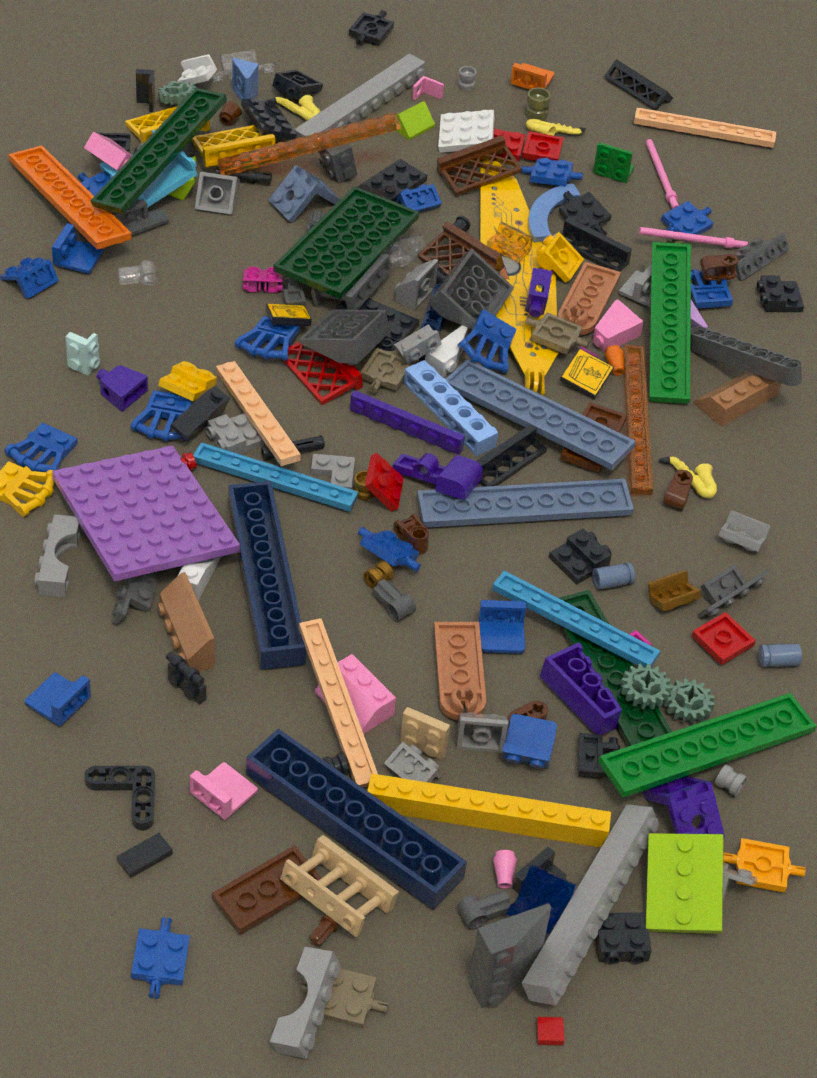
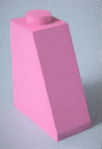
M96 132L91 134L84 147L117 171L132 157L129 152L115 141Z
M617 299L596 325L593 343L605 353L609 346H621L641 336L644 321Z

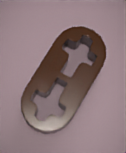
M532 701L513 710L508 716V729L513 714L546 720L548 713L547 705L541 701Z

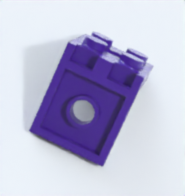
M684 776L643 791L646 800L668 806L675 834H723L725 837L711 782ZM696 815H699L701 819L700 824L694 828L692 820Z

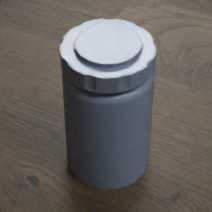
M630 562L593 569V582L597 590L630 585L635 582V571Z
M799 644L760 645L758 650L759 664L761 667L800 666L802 661L801 647Z

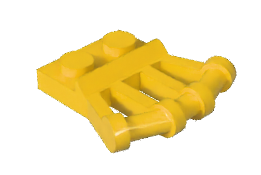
M8 461L0 470V501L12 506L22 517L27 516L29 511L36 507H42L46 502L45 499L54 493V480L52 478V471L54 470L36 472L31 471L27 466L23 468ZM34 481L46 482V483H45L44 485H41V484L36 483V482H34ZM23 488H26V489H28V490H31V491H33V492H36L37 494L34 495V494L29 493V492H27V491H24V490H22V489H23ZM16 498L24 500L28 503H20Z

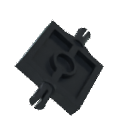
M381 10L378 15L363 12L349 28L348 35L357 38L356 44L359 46L364 41L380 45L394 28V22L384 18L387 15L385 10Z
M570 191L563 194L568 203L559 207V213L565 219L569 217L605 236L607 235L602 225L610 221L612 215L590 191L579 197H574Z

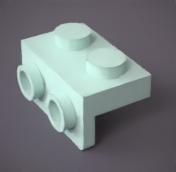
M69 332L65 336L67 365L73 370L89 375L100 364L98 335L93 333L86 339Z

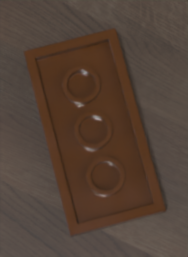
M591 402L588 403L582 414L618 433L621 432L627 419V414ZM566 447L561 453L560 460L600 473L603 467Z
M295 845L212 893V900L239 934L244 933L303 897L280 879L285 862L288 859L297 866L307 861ZM314 868L308 872L317 881L321 879V876Z

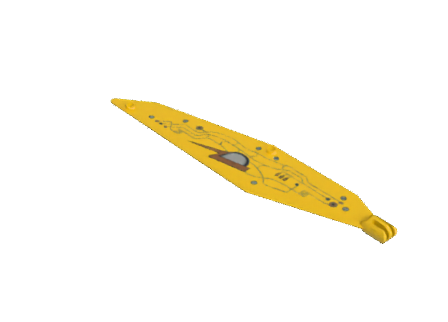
M488 159L481 161V163L485 164L490 162ZM494 161L492 164L493 166L497 167L502 166L499 162ZM480 168V172L485 173L486 169ZM490 170L488 174L494 176L499 172ZM510 176L480 187V242L501 254L505 267L500 272H497L514 289L496 314V317L517 329L509 348L525 375V387L530 389L531 386V390L537 393L539 386V394L544 396L545 376L557 357L558 351L532 341L531 336L535 328L525 324L527 316L540 320L547 312L557 316L556 275L552 269L549 295L544 314L537 318L531 317L525 311L527 291L533 267L544 269L535 259L537 256L535 251L543 243L533 242L528 230L530 211L517 179L514 176ZM537 285L535 290L541 292L542 286Z

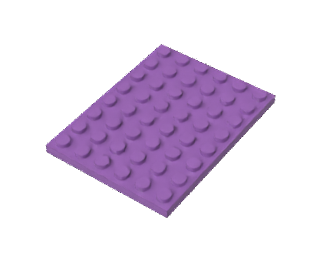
M165 446L159 449L52 471L54 482L114 582L240 552L239 542L187 465L182 463L181 457L174 446Z

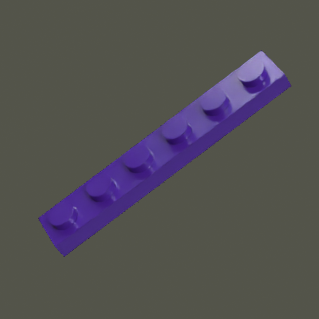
M354 390L351 394V411L457 455H460L463 451L465 435Z

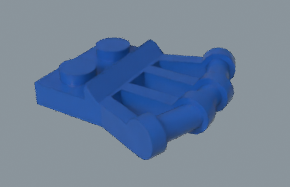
M697 269L691 270V279L696 285L694 286L691 283V300L696 308L732 306L733 298L728 289L726 279H721V284H716L715 280H707L708 285H704L701 279L704 278L702 271Z
M483 309L479 313L471 333L459 342L457 346L459 348L462 347L472 362H478L487 369L498 370L500 373L506 374L509 369V363L507 362L508 349L511 346V341L517 329ZM476 335L479 337L475 349H473L468 341ZM485 341L491 344L486 358L481 355ZM497 349L500 350V363L492 360Z
M263 316L251 331L236 339L235 347L244 349L249 352L250 356H262L265 360L278 358L288 361L289 346L292 345V341L300 332V326L273 325L269 317ZM257 338L252 345L248 343ZM266 340L270 341L264 349L260 348ZM279 343L283 344V351L274 349Z
M153 390L146 409L132 421L130 428L135 432L139 431L147 435L149 439L160 438L165 442L176 439L189 441V438L185 440L176 431H172L170 426L193 404V401L180 395ZM152 415L154 418L150 427L144 425L143 423ZM161 418H168L164 431L158 430Z
M41 423L33 432L28 434L27 439L17 444L7 445L4 452L9 457H12L18 466L23 468L27 466L31 471H55L60 469L62 460L73 450L78 441L72 435ZM30 448L25 455L20 454L22 451ZM40 451L44 452L38 460L32 461ZM52 457H55L52 465H46Z

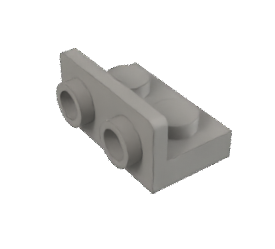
M426 325L394 345L405 362L409 364L418 360L426 353L435 350L442 343L438 331H433L429 325Z
M403 741L384 763L403 779L431 783L435 777L440 779L442 776L438 771V764L430 758L427 760L423 759L420 756L422 752L415 745L411 744L408 746Z

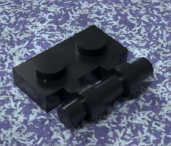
M169 652L166 659L170 662L168 663V679L170 683L184 691L189 699H193L199 705L206 701V685L203 683L205 679L195 667L187 665L182 656Z
M579 733L578 776L602 778L604 770L598 763L599 757L603 754L619 750L618 739L611 737L608 743L603 742L602 734Z

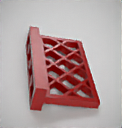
M299 342L289 347L288 355L298 354L297 358L288 359V361H283V363L321 405L352 388L356 391L363 388L362 375L354 365L339 363L314 350L303 349L304 345ZM301 355H311L310 361L300 360ZM315 356L324 357V362L314 361ZM298 365L308 366L307 371H298ZM312 367H322L321 373L311 372ZM326 368H334L336 370L335 374L325 373ZM309 377L319 378L318 384L309 383ZM323 379H333L332 385L322 384ZM337 380H344L347 384L338 386L336 382ZM320 389L330 390V393L324 397L319 394Z

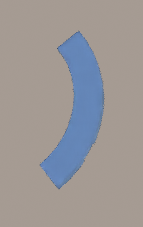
M573 183L550 189L534 202L528 217V230L533 242H542L551 234L547 219L554 210V207L568 202L563 197L565 192L570 191L574 197L580 196Z

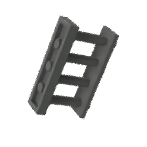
M382 253L341 299L312 288L311 296L313 297L314 305L318 306L326 297L345 301L348 310H358L392 271L390 256Z

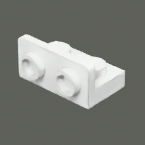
M210 55L183 60L181 65L184 72H182L178 82L185 81L186 83L196 84L208 81L217 70Z

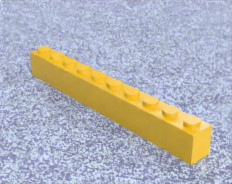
M372 773L368 786L369 793L402 816L600 848L609 834L611 812Z

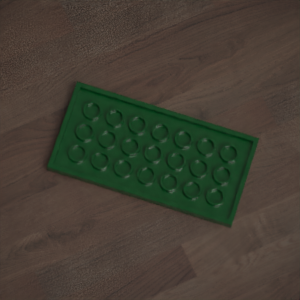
M354 186L273 265V271L341 299L382 253L385 254L419 219V212Z

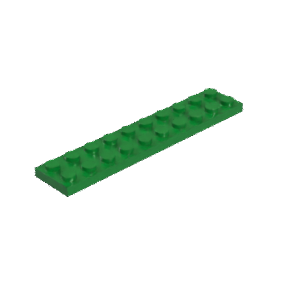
M652 242L649 401L689 404L691 244Z
M788 693L601 755L598 763L623 798L814 732L817 726L794 696Z

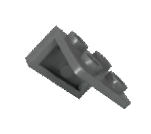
M321 136L316 137L317 144L315 146L321 157L319 158L322 168L327 169L331 179L334 178L339 184L357 175L352 147L349 143L331 150Z

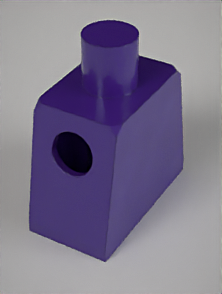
M533 267L525 305V311L531 317L537 318L545 312L552 271ZM537 285L542 286L541 292L535 290Z
M122 365L116 366L110 372L100 369L97 373L96 378L100 381L101 395L121 412L148 392V376Z

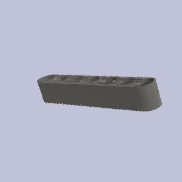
M697 326L690 329V349L693 352L788 386H796L802 382L801 361L705 327Z

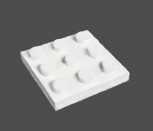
M494 110L441 114L439 153L460 151L493 139Z

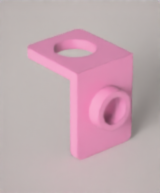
M423 76L413 86L412 100H416L422 93L442 99L444 84Z

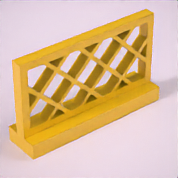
M178 106L126 120L125 124L141 140V143H145L153 134L152 130L156 131ZM208 121L200 131H209L210 122Z
M255 125L198 135L192 138V143L203 157L205 167L276 154L275 136L273 134L261 136L259 132H256L258 130Z

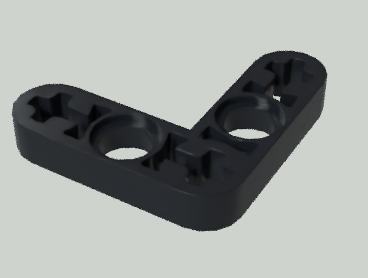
M91 766L85 771V785L90 790H132V825L141 831L148 830L153 826L155 772L151 767ZM119 774L127 777L122 782H117L113 779ZM106 775H109V781H106ZM94 776H98V780H93ZM142 776H147L146 786H142ZM141 794H147L150 796V799L142 802L137 797ZM141 810H145L146 817L143 821L140 820Z

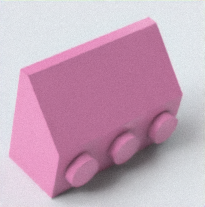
M353 654L337 662L363 734L395 714L396 697ZM318 685L315 689V693L325 703L321 689Z

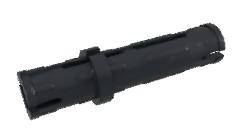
M218 166L215 170V174L238 177L240 181H249L252 184L255 182L271 184L272 172Z
M322 435L292 441L299 453L325 447ZM268 447L261 448L263 460L275 458Z

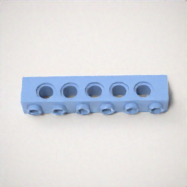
M423 360L405 368L404 384L450 430L465 435L464 445L476 457L496 448L498 439L496 428L491 426L445 378H442L433 366H430Z

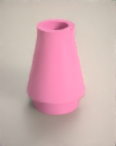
M499 850L493 858L498 881L497 886L501 889H509L512 887L517 858L513 851Z

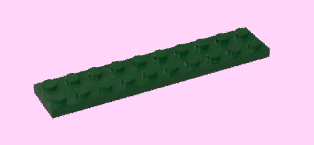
M195 88L91 199L92 207L124 214L227 101L226 94Z
M590 590L559 597V599L609 624ZM559 625L571 646L580 642L583 647L582 652L585 656H589L592 661V668L601 675L604 687L609 688L621 707L622 712L616 727L627 746L672 732L657 704H655L654 709H651L649 705L642 709L641 704L633 706V700H625L626 695L621 693L622 687L620 686L624 672H629L630 667H634L632 662Z

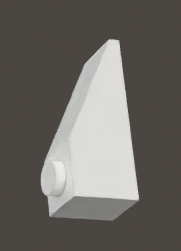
M463 325L442 339V345L425 355V361L430 366H433L442 378L448 373H452L458 364L463 349L462 347L459 348L457 344L468 334V328Z
M222 556L183 565L180 573L186 572L197 600L200 599Z

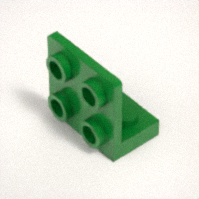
M599 142L593 173L627 183L635 166L631 165L633 152Z

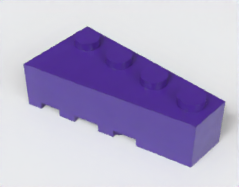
M580 642L546 657L540 678L595 734L604 735L616 729L622 709L609 688L604 687L601 675L592 668V661L589 656H585L582 652L583 647Z

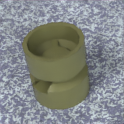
M532 88L528 91L525 111L528 119L540 121L547 119L551 96L548 90Z

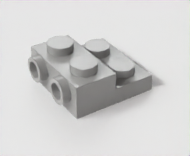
M245 413L232 418L225 414L208 420V427H206L207 435L210 439L214 440L218 448L242 454L265 444Z

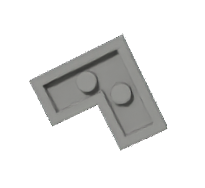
M313 454L311 474L331 476L332 484L352 490L355 457Z

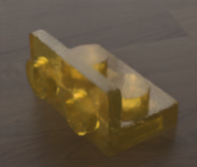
M500 222L497 232L487 241V246L519 263L530 253L533 237L504 222Z

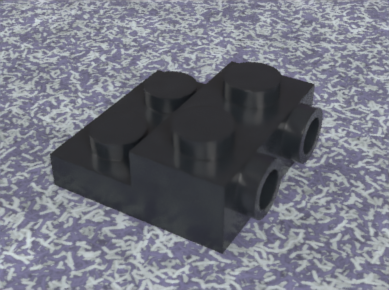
M296 69L275 73L272 86L278 92L288 94L293 100L299 101L305 95L321 91L323 83Z
M761 275L760 280L757 281L756 288L757 292H760V304L764 306L765 312H803L804 304L797 281H781L780 275Z
M584 528L568 536L565 544L549 552V559L576 585L590 578L594 568L610 566L612 556L610 548L607 545L602 546L597 541L596 535L591 531L587 532Z
M609 913L608 918L604 920L595 938L599 962H607L608 964L633 962L638 964L649 961L652 949L649 930L645 926L644 913Z

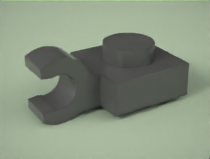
M291 278L286 279L287 286L286 289H283L285 305H303L306 307L303 288H296L295 280Z

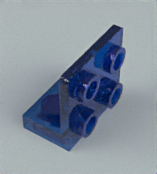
M531 865L517 900L509 906L507 915L514 916L549 903L551 911L546 933L550 935L570 902L577 885L536 865Z

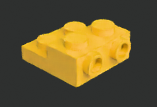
M560 232L553 236L550 234L543 240L544 244L535 251L537 253L535 259L545 270L551 271L553 269L566 283L575 274L584 258Z
M183 361L172 366L171 374L160 378L158 386L186 399L195 401L204 392L215 386L217 377L208 370L198 369L192 363Z

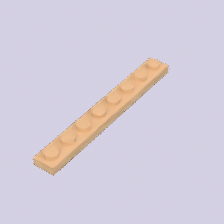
M643 108L636 109L634 124L641 126H651L658 129L674 130L676 132L720 138L745 144L760 145L762 147L774 148L776 139L775 131Z
M233 361L216 366V373L278 463L284 466L301 461L299 451L237 363Z
M319 618L299 623L303 642L346 758L351 777L362 788L368 787L371 773H378L323 621Z

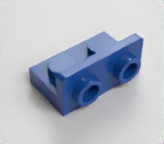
M423 184L412 190L405 189L400 192L396 200L398 204L402 203L403 206L418 212L437 208L442 204L434 184L428 186Z

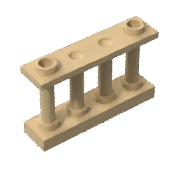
M324 835L317 839L312 857L302 865L297 866L288 859L285 862L280 878L355 937L360 935L365 920L364 916L376 907H379L385 913H389L393 910L399 893L398 890ZM321 863L331 872L317 881L308 872ZM338 878L350 885L338 895H335L326 888ZM359 892L368 901L355 910L346 901Z

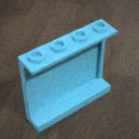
M181 150L135 202L144 199L147 202L148 208L185 184L192 177H196L198 175L195 169L197 165L193 158H188L184 151ZM105 162L99 164L102 172H105L110 179L118 172Z

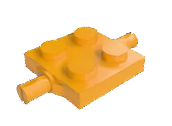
M741 838L737 855L724 853L723 862L735 864L736 870L738 868L749 870L752 872V876L758 878L757 883L754 885L736 881V884L785 893L787 879L790 874L804 877L806 867L791 865L789 858L790 847Z

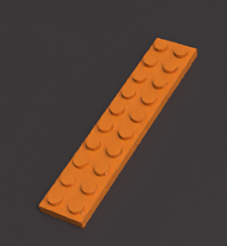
M42 145L8 154L9 161L96 249H104L107 246L121 244L132 239L131 232L110 211L92 207L91 199L94 196Z

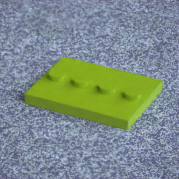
M649 833L646 929L649 932L723 934V834Z

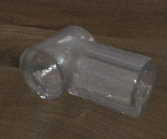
M145 260L138 266L118 268L120 285L142 283L145 286H153L158 282L157 270L153 261Z

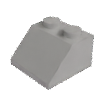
M200 172L195 209L232 215L238 198L240 179L234 176Z
M433 259L409 272L406 278L395 287V302L415 311L432 294L433 288L436 285L438 260Z
M459 712L457 749L502 753L508 728L507 717L495 714Z

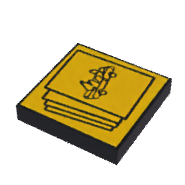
M266 304L265 310L273 325L311 326L312 319L303 305Z
M579 348L560 377V381L595 400L613 372L614 366Z

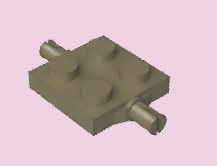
M548 312L540 320H535L529 316L525 320V324L535 328L531 336L532 341L567 355L575 345L586 349L589 345V341L579 337L582 332V326Z
M376 348L360 373L362 379L372 382L369 387L370 392L376 393L380 386L397 391L404 381L405 368L412 366L413 362L407 364L396 348L394 351Z
M341 969L339 976L334 980L332 996L326 1003L323 1019L363 1028L366 1017L371 1012V1009L387 1013L389 1002L374 999L377 977ZM303 981L301 992L308 993V984Z

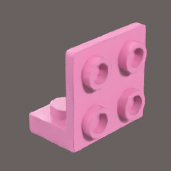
M225 762L208 775H202L197 770L190 775V793L224 820L258 792V788Z

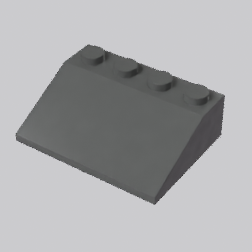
M471 248L458 260L428 304L442 317L473 329L479 313L483 309L496 316L514 287Z
M332 309L299 339V343L336 362L356 365L389 333L386 310Z
M549 903L477 929L469 985L481 1008L499 1005L524 980L544 944L551 911Z

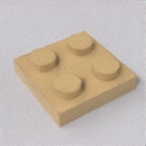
M407 707L403 712L400 742L402 743L403 741L408 746L413 744L427 755L443 760L447 752L450 725Z

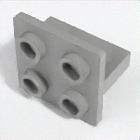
M651 264L643 273L635 271L619 290V294L650 308Z

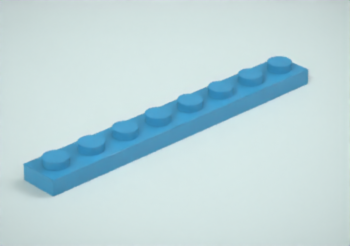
M202 442L193 454L198 464L254 482L271 481L273 488L349 512L358 498V491Z
M503 571L493 583V591L512 601L526 602V608L636 665L641 664L643 668H646L647 664H650L652 667L660 655V650L506 571Z

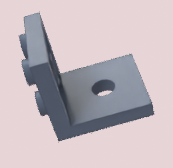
M295 165L269 198V201L293 223L315 194L320 195L333 204H336L341 199L321 179ZM294 193V198L290 200L291 194Z

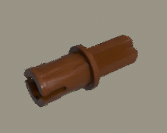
M328 915L321 918V923L310 934L309 939L313 945L321 946L332 932L338 930L339 924Z

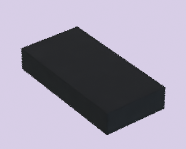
M157 833L118 855L117 861L128 876L132 878L173 855V849L161 834Z

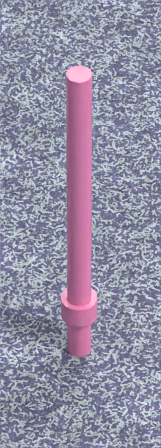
M648 139L646 145L666 192V200L674 209L679 206L677 202L678 197L676 192L672 190L653 141Z
M639 227L638 230L640 235L720 245L728 249L733 247L741 248L748 245L746 241L734 240L731 237L717 238Z

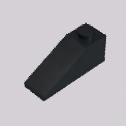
M213 386L186 409L170 427L187 440L206 427L208 420L222 416L230 398L216 386Z

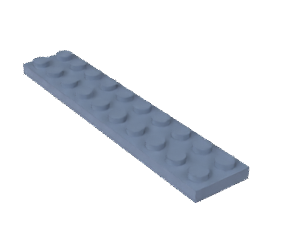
M468 359L446 378L447 382L461 396L524 427L531 424L537 429L536 433L610 470H613L635 448V440Z
M625 479L475 487L465 500L437 492L436 489L417 491L421 520L425 527L633 515L634 511Z

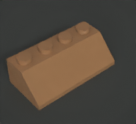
M747 371L694 400V404L722 427L779 395L781 383Z
M186 572L180 573L160 593V603H157L158 613L160 617L164 616L165 618L164 626L166 632L172 635L171 643L173 649H178V655L185 659L187 665L195 667L199 672L215 668L214 636Z

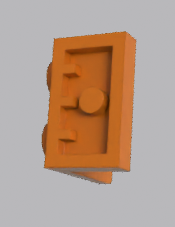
M514 63L510 84L529 90L532 88L546 89L555 73L526 63H522V65Z

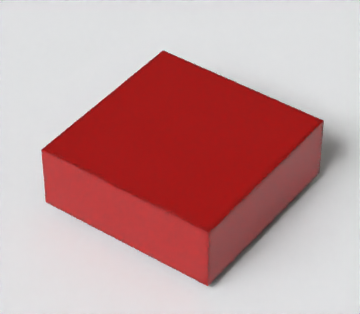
M537 1017V1044L564 1045L563 1017Z

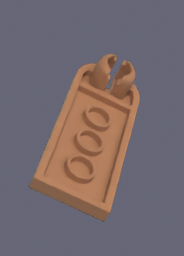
M584 262L559 310L558 317L582 326L580 335L591 333L595 329L620 279L621 272Z
M434 622L439 705L441 711L447 717L459 720V712L463 713V704H465V713L483 714L486 706V690L479 622Z

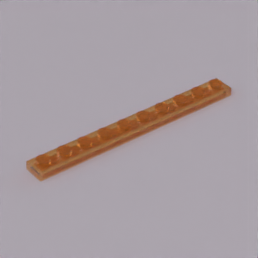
M394 112L312 135L298 137L293 140L279 142L252 151L227 156L217 161L221 175H230L401 129L397 113Z
M624 345L628 437L636 441L635 448L629 453L631 494L652 495L653 476L644 346Z

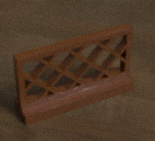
M503 135L437 159L438 174L444 177L456 196L521 173L522 168L506 146V140ZM506 154L505 158L497 157V155ZM483 160H490L489 164L481 163ZM494 161L503 163L501 167L492 165ZM470 165L474 166L473 170L464 168ZM505 165H512L515 168L511 170L505 169ZM477 167L486 169L485 173L477 172ZM490 170L499 172L494 176L488 174ZM453 171L458 172L456 176L448 175V173ZM461 173L470 175L469 179L460 178L459 176ZM476 176L482 178V180L476 182L472 181V178ZM457 182L466 184L459 189L456 187Z
M448 221L442 225L443 231L417 254L418 258L425 263L433 259L438 260V267H441L447 275L455 266V264H452V259L463 257L471 248L495 270L500 272L505 267L501 254ZM444 238L449 240V244L439 245ZM461 248L462 253L452 254V249ZM449 249L448 255L439 256V251ZM435 251H436V256H434V257H427V256H426L429 252H435ZM449 260V265L441 266L439 261Z

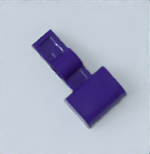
M431 453L424 454L420 459L401 454L393 463V468L402 475L436 484L437 492L462 500L467 498L482 480L483 475L482 466L477 461L456 455L446 467L439 465L437 457Z

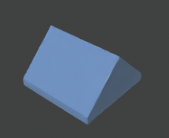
M232 58V89L241 101L242 98H256L259 84V64Z

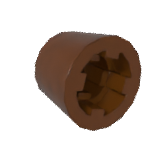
M227 101L219 114L220 121L225 125H231L241 116L242 110L236 103Z

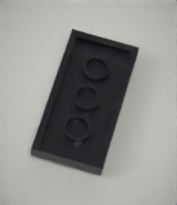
M252 97L249 99L242 98L241 106L261 136L273 134L278 139L296 140L297 133L275 102L270 100L265 102L259 101Z
M399 159L357 187L396 202L401 191L416 189L427 181L428 175Z
M370 298L358 309L386 310L389 333L385 337L393 342H399L408 337L419 326L418 319ZM342 301L335 308L338 310H348L345 301Z

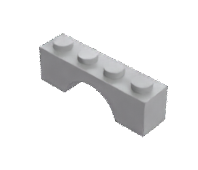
M54 514L52 523H48L47 536L49 537L44 539L43 552L45 553L39 559L40 572L35 574V586H38L39 595L66 598L70 582L69 566L61 563L58 558L65 551L78 548L81 525L75 516Z
M304 947L296 970L303 981L308 984V993L304 1003L298 1010L290 1015L278 1018L270 1043L279 1054L307 1059L309 1051L314 1047L317 1028L323 1022V1011L326 1003L331 999L334 980L339 976L341 970V963L333 951Z

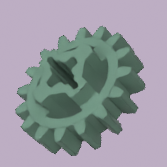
M171 81L167 86L162 85V88L158 89V98L164 104L180 105L196 86L195 84H190V82Z
M638 664L637 669L631 666L629 672H624L620 686L622 687L621 693L626 695V701H634L633 706L641 704L642 709H645L646 705H649L651 709H654L655 704L661 707L663 701H668L672 686H670L671 679L666 678V672L659 673L658 666L651 669L650 664H647L646 668Z
M684 678L683 683L675 680L674 685L670 684L672 686L668 701L664 702V706L668 707V714H675V720L680 717L682 718V723L690 720L692 724H695L696 719L703 722L704 717H710L715 703L713 701L715 697L710 695V688L704 689L705 683L698 685L696 684V679H693L691 683L688 682L687 678Z

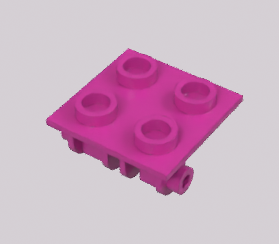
M254 266L244 269L243 281L247 282H243V290L257 292V281H259V292H261V281L265 282V293L267 282H269L268 292L278 293V291H282V283H278L282 282V275L274 272L273 267H268L267 270H261L259 267Z

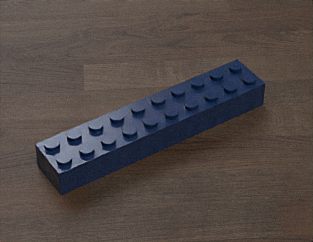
M271 481L228 485V505L234 536L240 544L238 557L260 669L306 664V647L299 630L301 619Z
M279 728L246 757V775L433 910L464 879L466 860Z

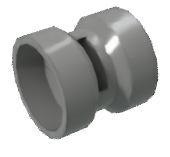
M470 66L461 67L459 69L458 87L464 91H471L475 88L476 69Z
M726 764L719 772L715 785L720 788H726L731 795L736 797L743 789L747 776L742 773H735L733 768Z

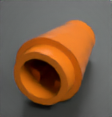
M618 345L609 346L605 350L604 357L608 364L614 366L613 374L616 376L622 375L625 372L624 351Z

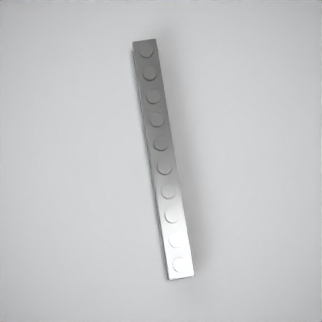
M409 53L295 128L294 131L297 133L294 145L308 153L316 150V137L321 136L325 143L330 141L425 76L426 62Z
M628 804L625 806L522 981L529 1001L556 1006L561 996L564 995L571 978L576 974L583 957L587 955L588 949L597 937L604 920L608 918L612 906L618 900L620 892L624 885L627 884L633 869L638 865L644 850L647 849L649 833H655L658 829V819L652 807Z

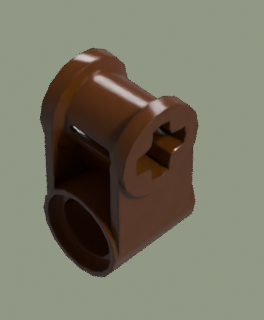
M733 254L707 255L700 260L702 274L706 280H731L737 275L735 268L738 264V257Z
M676 471L666 491L663 504L680 510L684 509L693 481V476L689 471Z
M416 514L410 515L408 519L403 521L397 520L394 522V531L399 539L410 543L413 549L419 552V555L427 552L429 531Z

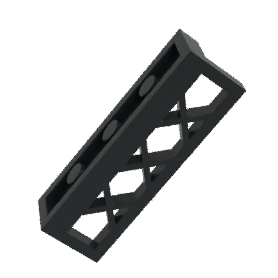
M617 59L604 75L606 79L655 110H658L663 101L670 103L673 99L668 91ZM615 70H617L621 74V76L617 78L611 77V75ZM625 79L633 80L634 85L625 86ZM644 87L646 93L638 94L637 88ZM651 95L659 97L655 104L651 102Z
M569 217L564 221V228L561 234L564 238L567 237L572 240L568 242L583 258L599 266L619 272L630 263L631 248ZM579 246H584L588 249H581ZM594 254H600L604 257H596ZM610 262H616L619 265L616 267L610 264Z
M530 424L478 459L477 462L483 469L482 480L479 484L482 487L498 486L545 454L547 447L535 439L537 429ZM532 445L537 451H527L526 449ZM524 457V460L512 461V458ZM500 466L510 467L508 471H498ZM492 476L495 477V480L489 483L484 477Z

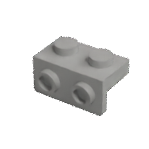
M732 510L726 523L720 529L718 536L728 543L742 545L748 551L759 552L765 544L770 525Z

